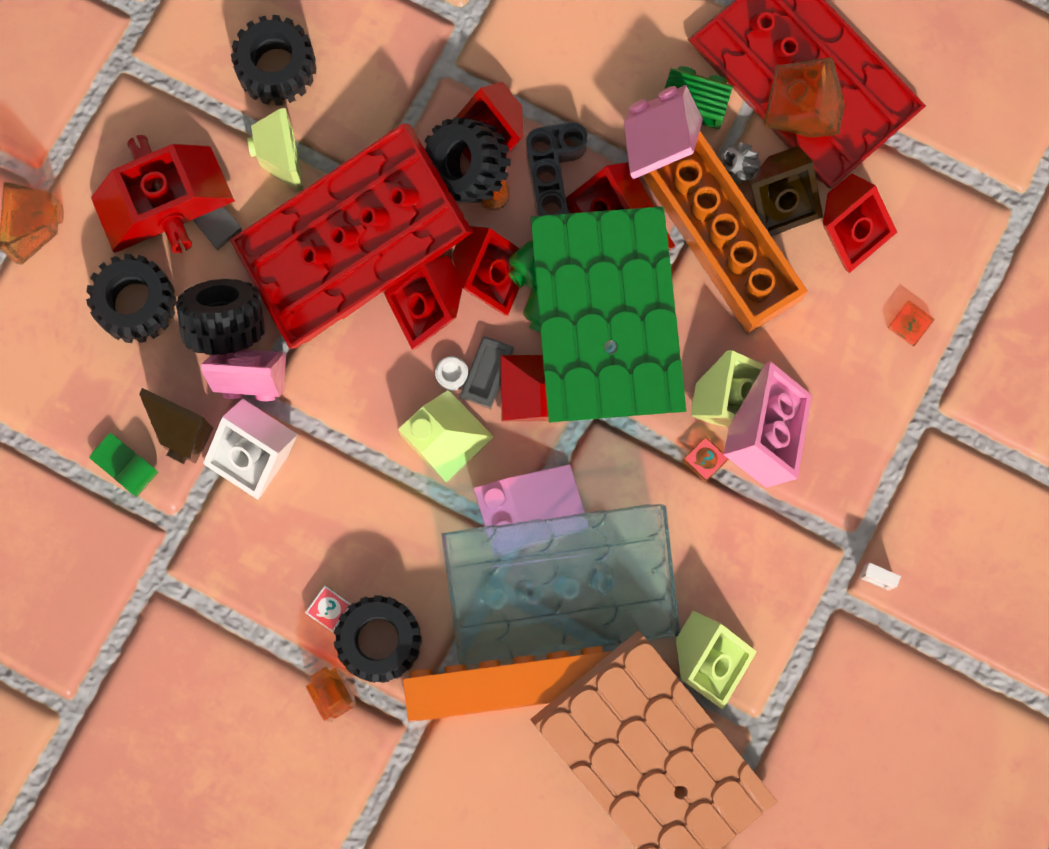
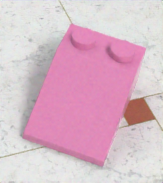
M687 85L678 89L676 86L668 87L658 94V98L649 102L646 99H642L629 107L624 120L629 169L633 179L694 153L703 118Z
M242 349L239 352L224 355L214 354L201 364V371L212 392L222 393L223 398L240 399L242 394L255 395V399L259 401H274L275 397H280L285 389L286 352Z
M771 361L765 363L729 426L724 456L766 488L798 479L812 395Z
M570 464L510 477L474 488L493 557L589 529Z

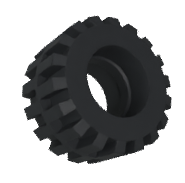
M266 15L259 17L260 22L256 24L251 20L246 24L248 27L246 31L240 29L237 33L239 41L234 40L232 44L234 53H231V61L241 87L245 92L248 91L251 98L257 100L260 97L261 102L269 105L270 100H274L276 106L283 105L282 100L288 99L289 103L296 101L294 95L299 94L302 97L306 93L305 85L311 87L314 81L312 74H316V59L308 35H305L304 29L299 24L294 26L292 19L286 17L284 22L281 21L280 15H272V20H267ZM282 49L292 54L289 64L280 71L264 72L256 67L260 57L267 51Z
M454 117L453 120H443L442 126L436 125L432 129V136L427 135L424 141L427 143L425 150L455 201L480 203L483 202V199L489 200L494 197L493 191L499 192L503 187L501 181L507 180L509 173L505 171L506 166H510L511 159H507L506 154L510 150L508 145L503 144L505 138L502 133H497V128L493 125H489L486 122ZM468 146L471 152V163L467 173L463 176L460 170V157L463 150Z
M124 254V260H120L118 256L111 257L112 263L108 266L105 262L98 267L102 271L99 274L93 272L90 279L94 284L87 285L86 292L90 295V298L86 299L87 306L92 310L90 314L106 332L117 340L121 338L126 343H132L133 339H136L139 343L146 342V336L150 335L153 339L159 336L157 330L160 327L166 330L169 326L166 320L168 318L173 319L175 315L172 306H176L177 299L173 295L175 292L173 285L163 270L152 260L149 262L144 256L138 255L136 259L132 254ZM131 284L146 285L149 289V296L142 309L133 314H120L116 311V298L123 288Z
M238 279L209 280L186 289L184 293L178 296V301H176L181 339L185 347L192 349L193 352L205 353V355H224L239 352L242 349L253 346V343L258 342L265 333L259 289L249 282H242V280Z
M374 595L371 598L366 596L361 598L359 602L349 605L345 614H341L338 619L340 620L338 627L335 626L334 634L336 635V641H334V647L337 650V657L340 662L343 663L346 667L345 669L351 674L368 682L385 683L403 676L402 674L413 667L416 658L418 659L420 654L419 649L420 645H422V637L415 616L403 603L391 597H383L382 595ZM375 619H383L390 622L398 633L397 648L389 657L380 660L365 656L358 644L359 633L363 626Z

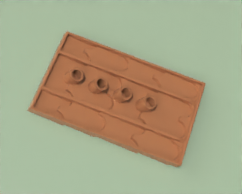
M639 630L530 719L637 849H722L738 833L740 834L763 815L764 811H768L778 802Z

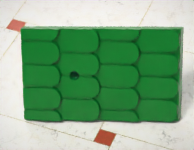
M664 206L531 216L548 422L687 412ZM612 340L615 342L616 348L613 352L608 353L605 351L604 345L607 341Z

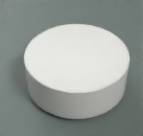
M455 356L443 358L435 369L436 380L446 390L454 391L462 388L468 376L466 363Z

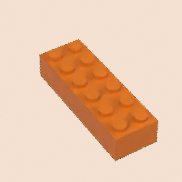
M701 131L699 132L693 154L642 175L747 334L803 300L808 290Z
M602 646L582 648L580 650L581 655L569 657L568 650L547 653V660L534 661V655L514 657V664L500 666L499 660L479 662V669L466 670L465 664L446 666L444 667L445 673L436 675L432 674L431 669L410 671L411 678L403 679L408 721L416 722L549 704L608 656L611 651L603 652Z

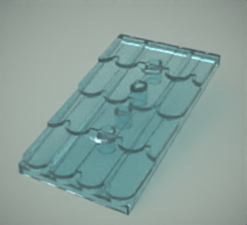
M645 504L608 511L600 510L544 520L536 519L441 533L458 661L460 664L467 666L490 660L503 661L520 656H539L557 651H574L587 647L617 645L625 642L638 630L647 640L674 637L680 633L666 505Z

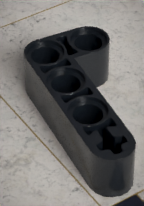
M570 122L533 129L526 138V156L537 216L568 214L560 163L574 161L584 155L587 147V132L581 124ZM568 137H576L581 143L578 146L571 147L564 140ZM536 142H544L549 148L546 151L538 152L532 146ZM543 172H549L554 176V180L544 183L537 177ZM548 203H555L559 206L560 210L555 214H549L543 210V206Z

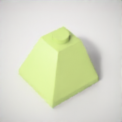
M281 108L251 125L253 137L247 138L251 157H257L263 169L296 191H303L304 187L294 130L286 108Z
M733 350L726 351L696 383L690 416L711 424L729 427L764 364Z
M449 390L422 406L398 429L400 436L446 483L494 438Z
M692 611L676 638L681 681L723 710L757 651L721 623L695 611Z

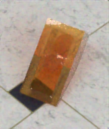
M326 666L310 676L312 683L307 685L306 688L324 721L332 722L359 704L337 668L329 670Z

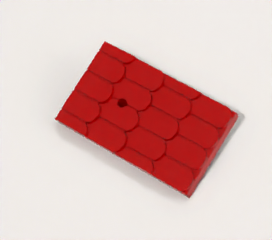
M733 0L687 39L718 75L725 78L728 84L733 85V89L750 108L755 110L788 149L799 146L813 161L816 178L824 183L827 188H833L926 107L913 91L825 0Z
M401 124L230 239L253 284L259 289L260 296L289 349L297 348L303 343L309 342L340 319H345L387 288L396 285L424 264L433 261L473 233L469 223L465 220L462 211L452 194L448 191L449 189L435 165L432 164V160L410 124Z

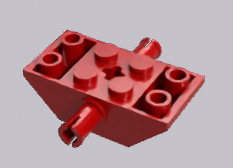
M145 135L136 136L140 148L132 137L128 140L127 146L134 160L112 169L91 197L111 249L115 254L165 232L172 252L183 253L179 240L184 245L186 251L192 247V241L189 239L183 224L235 202L211 146L170 144L152 152Z

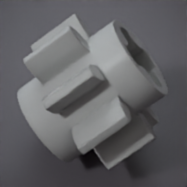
M739 142L737 147L729 145L720 158V161L734 182L739 185L742 180L750 181L760 168L759 152L753 151L752 145Z

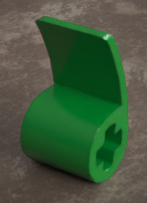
M109 433L89 456L95 464L135 497H138L159 473L112 433Z

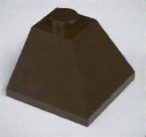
M799 146L768 156L749 182L756 214L769 234L773 236L823 218L814 164Z
M142 388L139 395L160 445L168 450L166 456L181 464H185L186 460L196 463L214 428L203 416Z

